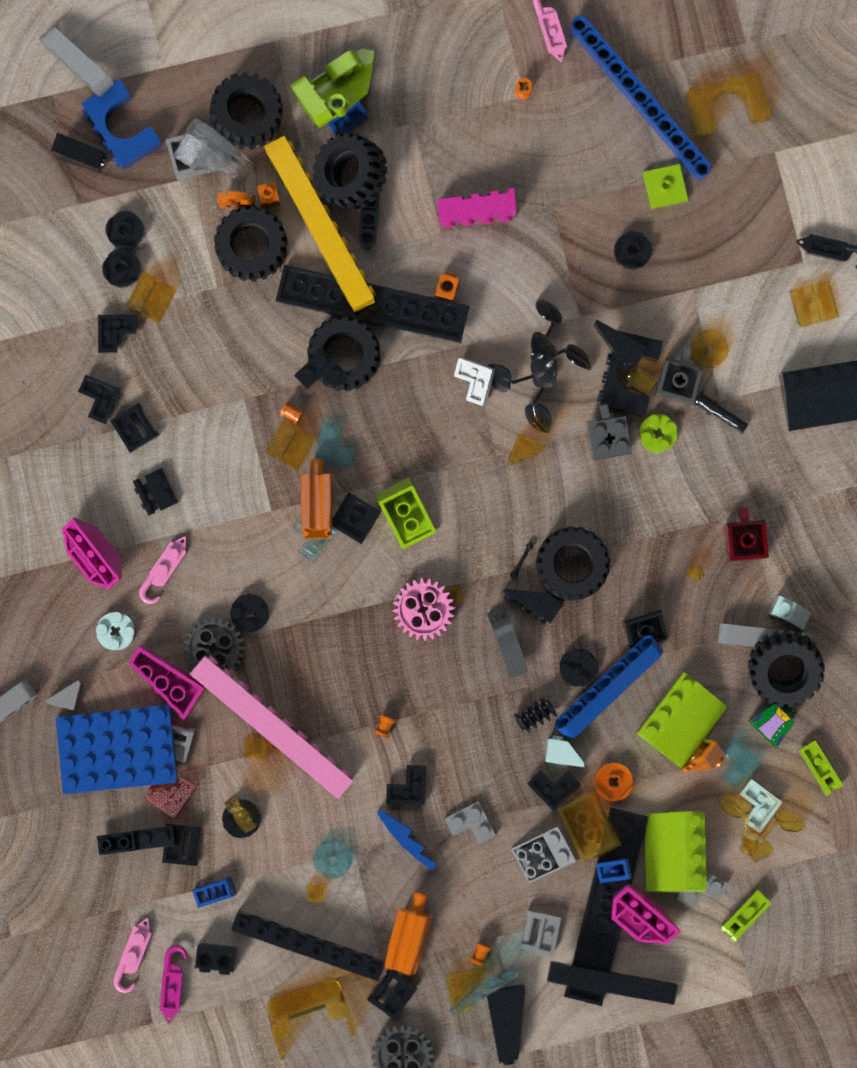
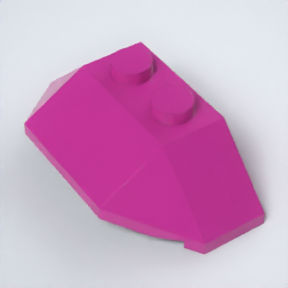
M74 517L61 529L62 534H64L66 553L90 583L109 590L122 578L121 557L98 527Z
M627 884L613 897L612 920L638 942L668 944L681 932L664 908L638 886Z

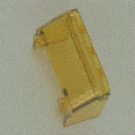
M331 977L274 996L268 1001L267 1012L271 1031L281 1060H284L287 1055L282 1039L288 1037L291 1032L289 1020L326 1008L328 1015L332 1019L340 1020L346 1018L351 1035H356L357 1030L341 982L338 979Z

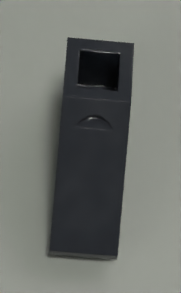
M505 588L502 591L505 593L504 598L512 603L516 601L521 604L519 608L529 614L531 611L536 614L535 619L544 625L546 622L550 624L563 606V603L548 593Z

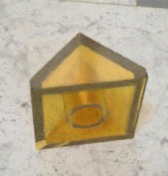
M143 272L125 306L160 323L177 290L158 277Z
M283 419L265 453L299 471L317 438L301 427Z
M519 434L508 458L507 465L510 466L539 455L545 451V446Z

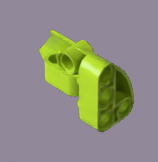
M364 48L358 52L349 50L329 63L325 68V72L309 82L305 75L290 84L295 97L319 129L336 117L345 116L350 107L368 94L373 70L374 51ZM343 103L341 107L335 108L336 105Z

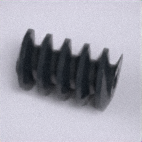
M543 697L540 698L541 704L536 701L533 702L534 709L528 705V712L521 709V716L516 713L513 714L523 733V730L530 733V726L537 729V722L544 725L543 718L550 721V714L557 717V713L548 698L547 701Z

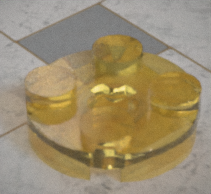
M711 329L698 333L690 345L692 350L691 358L697 365L703 368H716L725 361L729 352L724 335ZM713 345L714 353L710 352L707 354L704 346Z
M234 795L224 802L229 813H232L234 820L245 833L256 827L245 808L242 809L240 802Z

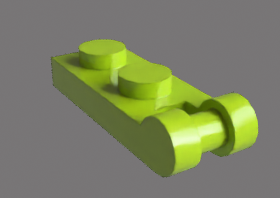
M816 740L798 750L826 796L830 795L832 790L843 787L842 782ZM831 777L832 782L826 784L825 780Z
M756 889L734 914L721 925L720 929L730 936L729 938L735 942L772 903ZM734 923L740 926L736 931L731 927Z

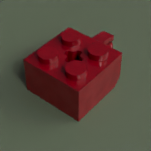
M740 507L739 518H735L733 523L724 524L727 561L739 562L769 558L765 520L753 521V517H749L748 507ZM745 536L748 540L750 539L751 541L747 544V546L746 543H743L742 541L743 539H745Z

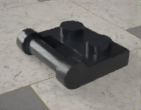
M140 403L110 420L130 453L160 436L143 413V407ZM136 414L148 435L144 438L131 419V415Z
M166 824V826L175 825L177 845L164 847L162 863L197 866L198 860H196L201 827ZM185 832H191L188 859L183 858Z
M388 969L386 971L387 975L374 993L368 996L367 1000L389 1017L396 1020L418 987L395 970ZM394 978L398 981L385 1001L383 1003L380 1002L378 999Z

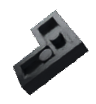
M136 314L98 315L99 354L118 353V335L137 334Z
M322 348L294 375L307 390L321 377L336 390L349 377Z
M85 374L78 392L95 399L88 417L106 425L121 393V389Z
M407 765L406 784H387L386 804L425 805L426 766Z
M541 770L527 782L529 787L553 812L581 786L568 770L555 783Z

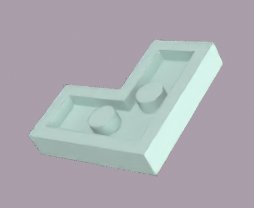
M752 779L747 782L739 795L754 805L743 822L760 833L782 804V801Z

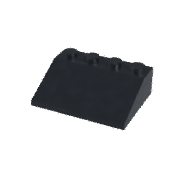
M857 360L782 372L779 375L788 432L857 420Z

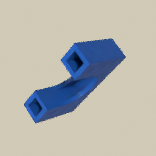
M118 79L101 97L95 94L81 104L84 109L81 111L87 120L91 118L94 125H92V128L97 136L101 134L104 138L102 143L107 151L112 150L115 156L112 159L118 167L122 166L126 170L162 147V143L151 126L128 139L117 138L108 131L110 115L116 109L132 100L126 87Z

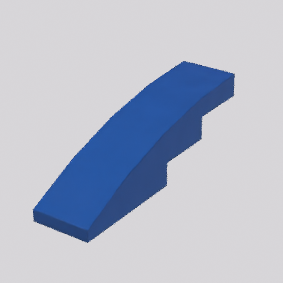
M379 809L377 814L400 845L415 859L433 871L437 863L421 853L424 849L422 844L409 837L412 829Z

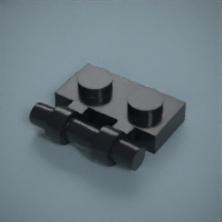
M163 468L145 475L147 483L142 485L140 479L133 481L134 491L136 495H139L142 501L141 506L143 510H146L148 516L155 514L153 506L157 504L160 511L178 504ZM151 489L155 499L149 500L145 491Z

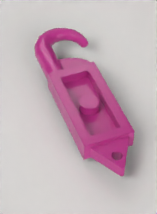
M179 945L169 947L164 955L160 1011H162L168 1024H170L176 1013L180 1012L183 978L182 969L172 964V954L175 951H180L184 959L188 958L186 949Z

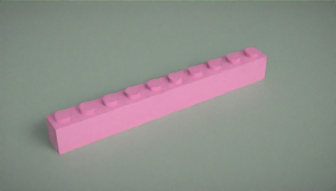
M211 655L209 658L204 656L190 672V675L339 799L353 782L350 778L352 774L345 768L339 769L336 766L338 762L330 755L326 758L321 753L323 750L317 744L313 743L311 745L307 742L308 737L300 730L298 732L294 731L291 728L293 724L286 718L281 720L277 716L278 712L272 706L267 708L262 704L264 700L259 695L249 693L247 691L249 687L241 680L237 683L232 678L234 674L227 668L222 670L217 666L219 662Z

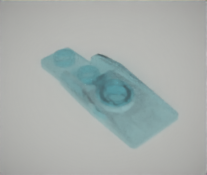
M511 969L503 973L501 979L491 975L478 981L448 1009L449 1012L457 1014L519 977V971Z

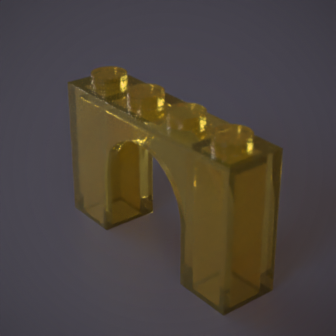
M753 71L747 72L740 78L733 76L726 78L725 82L717 83V81L706 84V87L703 88L696 86L688 89L684 98L697 140L715 135L717 132L711 104L717 96L722 94L736 95L744 102L751 125L768 121L771 118L772 114L760 72L755 74Z

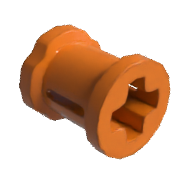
M520 78L516 82L515 94L520 99L528 98L532 92V82L528 78ZM524 86L527 87V90H525V89H524L523 91L520 90V87H522V88H523Z
M287 401L280 412V416L293 420L294 424L297 425L304 413V409H298Z
M380 714V721L373 733L389 738L390 729L396 720Z
M476 942V949L473 956L469 958V961L485 967L484 962L492 948Z

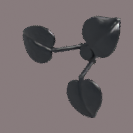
M537 299L535 304L537 312L544 319L550 321L551 325L545 335L540 332L532 334V361L536 358L553 359L562 353H566V357L573 364L590 371L591 364L588 356L580 347L568 344L567 349L564 348L557 352L556 347L548 340L555 322L559 324L562 322V315L552 303L543 299Z
M534 359L531 362L532 375L517 380H511V373L506 367L499 364H489L488 367L495 369L492 386L500 392L509 391L510 384H516L532 378L534 385L541 387L532 402L533 405L528 404L525 407V415L528 422L535 429L549 433L552 423L550 412L542 404H537V401L543 391L553 387L556 382L557 359Z

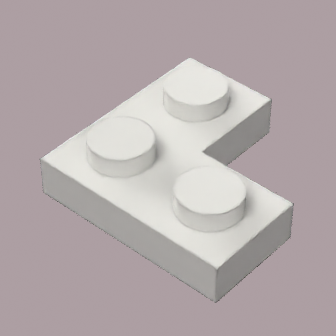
M462 357L458 358L454 376L471 382L466 400L481 406L486 405L495 369Z

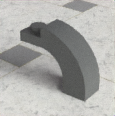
M506 608L487 613L509 677L513 678L527 673L528 670Z

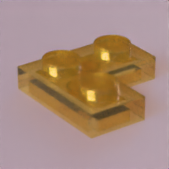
M484 967L446 974L452 1013L471 1011L468 991L487 988Z

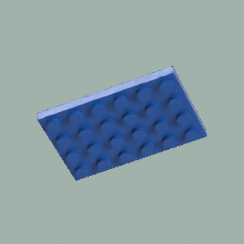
M169 705L56 717L63 794L178 782L171 707Z

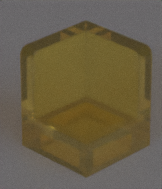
M246 738L244 740L243 758H268V740L264 738Z

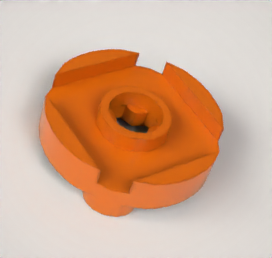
M227 191V195H222V192L217 193V203H219V208L230 209L231 206L238 207L239 210L242 206L250 208L251 205H255V195L249 197V193L240 191Z
M612 762L599 768L595 775L594 785L602 798L609 801H619L626 798L632 791L633 777L626 766ZM610 777L618 778L617 787L614 785L612 787L609 786Z

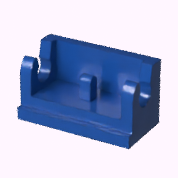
M358 101L348 109L345 116L336 117L327 123V126L336 136L341 133H349L369 117Z

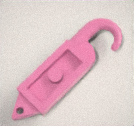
M533 0L548 53H551L562 62L567 44L557 12L551 7L543 8L541 0Z
M186 536L174 542L170 541L141 585L139 595L145 603L154 604L160 599V596L149 599L146 596V592L151 584L160 587L168 582L187 554Z
M148 917L137 926L134 925L114 975V987L121 993L131 992L136 986L135 983H132L130 987L125 988L121 985V979L124 973H135L140 966L153 933L150 931Z

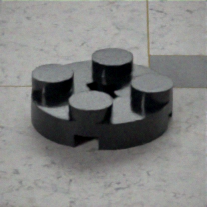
M120 211L107 221L106 235L110 243L116 248L129 250L136 248L142 241L144 226L140 218L134 213ZM124 226H127L130 230L126 235L120 232V229H123Z
M629 231L621 235L614 245V256L617 264L628 270L643 268L652 255L651 243L644 234L637 231ZM632 246H635V249L638 250V253L630 255V252H628L627 249H631Z
M118 249L108 254V257L102 264V272L105 279L112 286L127 288L139 280L141 265L133 253L125 249ZM119 264L127 267V270H124L122 274L120 271H117Z
M253 594L238 597L232 604L230 611L233 624L245 632H255L262 629L269 617L267 603L261 597ZM247 608L255 610L253 618L250 616L248 618L245 617V610Z
M582 648L572 649L566 652L560 660V674L563 680L571 686H585L591 683L597 675L598 663L594 655L588 650ZM581 662L584 670L576 673L573 665Z
M246 799L233 801L223 812V827L233 837H249L258 830L261 824L259 809L253 802ZM244 813L247 821L239 824V820L236 817Z

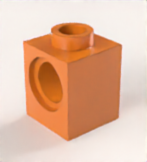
M276 182L257 186L261 208L280 205Z
M449 272L440 275L435 298L454 301L459 284V278H456L457 275ZM448 282L452 284L453 288L450 291H445L442 285Z

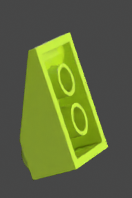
M409 477L375 494L402 550L437 533Z

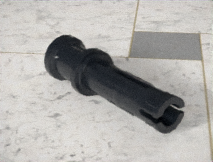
M701 391L693 406L700 407L706 411L707 415H714L743 434L749 424L718 405L717 400L710 399Z

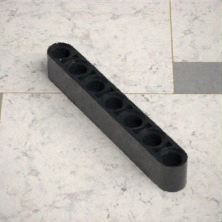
M550 961L547 981L555 984L675 1005L679 986L671 982Z

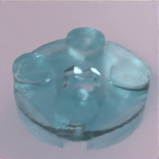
M335 839L326 840L321 843L313 855L315 869L320 875L329 879L343 876L347 873L352 863V855L349 848L343 842ZM330 854L338 857V861H335L334 865L327 861Z

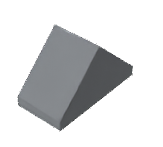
M78 680L45 700L46 703L77 710L83 686L82 681Z

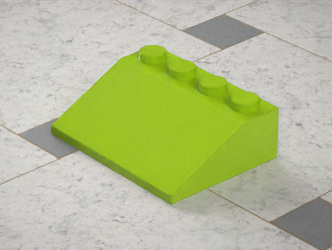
M681 672L637 730L636 734L682 769L728 707L688 674Z
M705 812L644 814L648 816L644 833L646 892H705L707 890Z

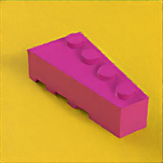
M514 188L507 189L508 193L503 194L497 190L491 191L487 196L479 193L468 196V199H464V196L438 199L439 225L444 226V228L455 227V224L472 226L474 222H482V224H491L495 220L511 222L512 219H515L517 211Z
M143 644L138 646L129 661V664L167 701L168 705L183 720L188 718L206 687L189 673Z

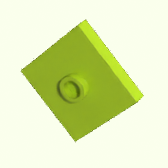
M680 164L642 173L651 210L688 202Z

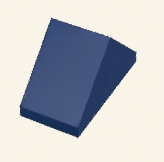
M625 857L596 864L600 883L632 878L628 859Z

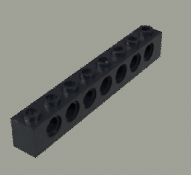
M242 910L237 911L231 931L378 982L385 964L383 959Z

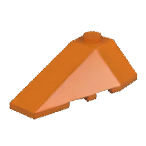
M704 739L681 770L683 772L713 769L715 766L718 768L724 760L722 756L725 753L714 740Z

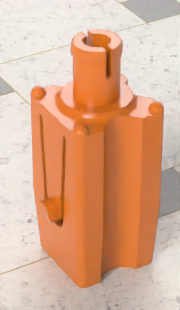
M318 458L310 460V474H301V518L304 539H330L332 533V474L330 472L324 474V460Z
M414 891L410 909L407 907L398 909L388 946L385 968L408 975L417 973L433 920V915L427 916L424 913L428 899L427 894Z

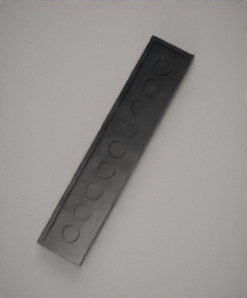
M284 264L275 300L277 303L339 317L348 316L351 319L357 318L361 322L462 343L470 309L469 305L366 283L367 286H372L376 294L374 296L375 303L354 313L334 275Z
M610 807L597 863L625 857L628 859L632 878L600 883L597 868L595 867L572 960L573 965L611 971L621 931V926L611 918L613 897L627 884L632 885L648 816ZM566 986L564 997L602 1006L605 996L604 992Z

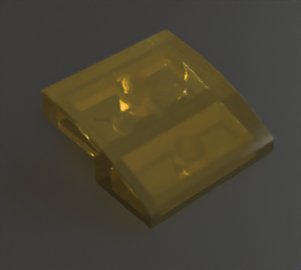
M829 281L789 291L799 328L839 317Z

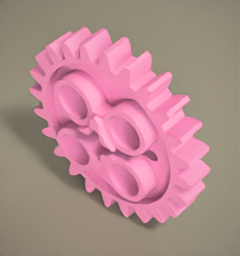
M421 578L420 584L415 579L413 580V586L409 582L406 583L407 589H400L403 594H396V597L400 600L393 602V604L398 606L397 609L393 610V612L398 613L394 620L400 619L401 621L397 626L405 627L403 633L409 630V637L416 634V640H419L421 635H423L424 641L428 640V635L432 639H435V633L441 636V629L447 631L446 624L451 625L453 623L449 620V617H455V614L450 612L456 608L455 606H450V603L454 601V599H448L451 592H444L446 586L439 588V581L433 585L431 578L427 583L424 578ZM428 592L434 594L435 599L433 602L427 601L426 594ZM418 593H421L422 602L418 597ZM410 598H414L416 600L417 604L415 608H411L408 605V600ZM423 606L428 607L426 614L420 611V608ZM434 610L438 611L441 615L438 621L432 618ZM416 616L421 617V626L415 625L414 618ZM427 618L430 621V626L427 625Z

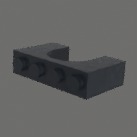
M619 331L647 347L641 359L653 362L659 360L663 341ZM608 353L606 364L609 365L608 372L603 373L601 383H605L604 389L599 391L597 401L600 404L607 403L610 410L644 417L650 396L629 392L619 384L616 372L621 362L617 361L613 353Z

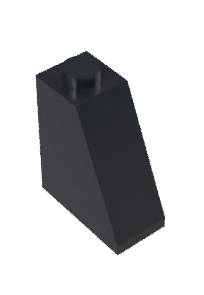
M60 133L56 134L51 152L57 160L100 173L101 168H105L107 157H105L106 155L103 150Z

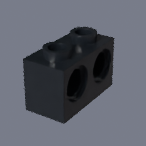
M198 943L195 968H198L199 972L211 973V970L219 971L218 974L230 975V972L235 971L238 947ZM202 954H209L212 959L211 962L204 963L201 959ZM222 956H229L231 963L223 965L221 963Z

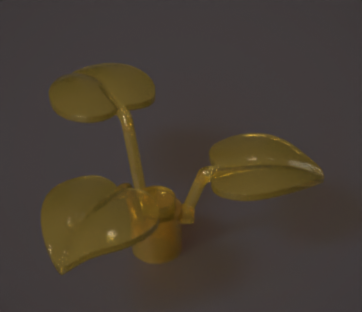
M721 796L716 799L723 811L734 818L744 817L743 843L740 850L745 855L751 856L755 863L773 853V846L764 838L776 825L780 824V827L788 832H798L805 828L803 821L792 812L777 810L774 813V818L777 821H774L761 837L754 832L747 834V814L751 811L749 805L744 800L735 796Z

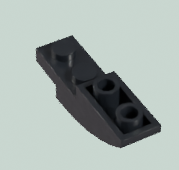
M175 825L97 836L99 855L177 845Z

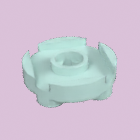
M119 612L108 613L100 619L96 627L98 641L107 649L123 650L134 640L135 625L131 618ZM113 626L115 628L120 627L119 636L111 635V628Z

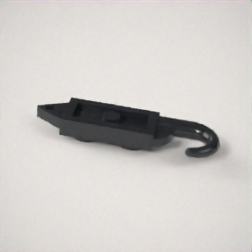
M813 234L796 240V243L806 251L805 254L839 262H846L852 256V253H857V245Z

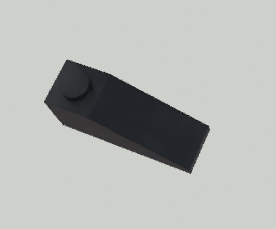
M596 320L594 323L595 329L617 361L621 362L620 366L627 370H635L647 347L603 322Z

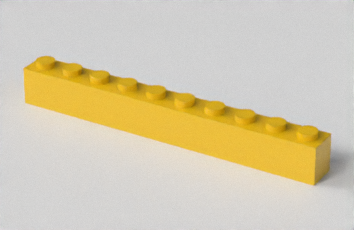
M282 136L265 145L266 154L353 312L356 313L375 303L374 296L376 294L372 286H367L364 281L367 278L363 270H358L355 265L358 263L353 253L349 254L347 250L349 245L344 236H339L338 231L340 229L336 221H331L329 218L331 213L326 204L322 205L320 201L322 197L319 195V192L313 189L311 185L313 180L310 174L303 171L302 167L304 164L300 156H295L293 152L295 147L291 140L287 141L285 136Z

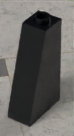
M524 984L486 991L498 1060L503 1065L514 1064V1060L519 1058L525 998Z

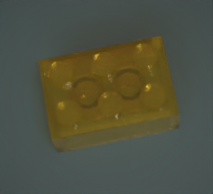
M589 792L557 809L582 862H589L621 846L595 792Z

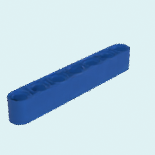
M651 635L644 636L556 720L555 727L565 739L572 740L579 735L660 658L663 649Z

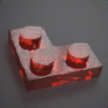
M180 776L170 792L158 784L151 785L143 799L176 820L197 787Z

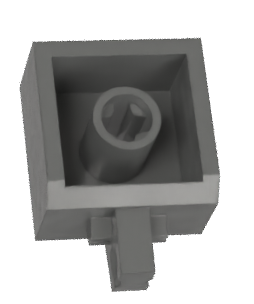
M684 348L681 357L677 356L676 359L668 357L664 359L655 393L656 397L690 406L694 404L703 367L694 365L693 360H689L691 349ZM678 377L681 378V382H684L681 385H677V381H675Z
M607 403L599 404L600 415H596L594 420L586 421L591 458L596 461L632 454L626 416L624 414L614 416L613 412L609 413ZM608 433L613 436L610 438V441L604 439Z

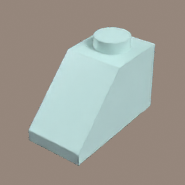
M776 596L768 614L804 630L811 612L782 596Z
M552 735V739L547 738L545 762L584 767V762L569 742L563 741L564 737Z

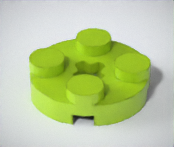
M651 415L643 421L639 428L640 441L644 448L650 452H664L670 449L676 442L677 426L665 415ZM659 428L661 433H663V437L660 436L656 439L653 430L657 431Z

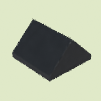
M661 610L622 622L630 649L647 635L653 636L657 642L667 639Z

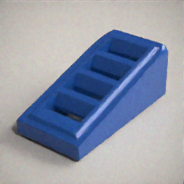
M231 876L192 889L198 908L237 895ZM216 886L219 887L221 896H219ZM209 888L211 889L214 897L212 899L208 890ZM202 890L204 891V894H205V897H206V900H207V901H204V900H203V897H202V894H201V891H202Z

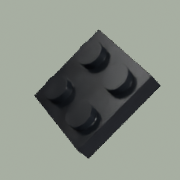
M348 492L332 519V527L362 545L381 511Z

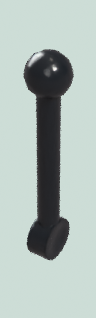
M532 543L526 544L524 554L515 570L510 573L511 578L514 579L518 576V570L529 551L534 547Z

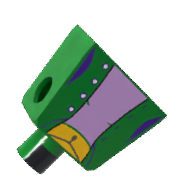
M773 703L752 717L748 722L773 747L777 748L794 724L789 715L796 707H788V704L779 707L776 703Z

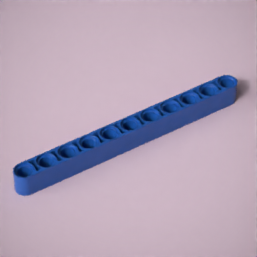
M576 16L572 20L570 28L572 35L691 175L697 180L706 179L711 171L709 161L587 18ZM575 24H582L584 26V29H576ZM592 37L596 40V43L589 44L587 39ZM606 52L609 57L601 58L599 53ZM618 66L621 71L615 73L611 70V67ZM629 80L633 83V86L626 87L623 82ZM639 94L643 95L645 97V101L640 102L636 99L635 96ZM655 109L657 111V115L651 116L648 113V110ZM666 123L669 125L670 129L663 130L661 129L660 124ZM677 137L681 139L682 144L676 145L672 139ZM691 152L694 158L687 159L684 153ZM703 166L706 169V173H699L697 167Z

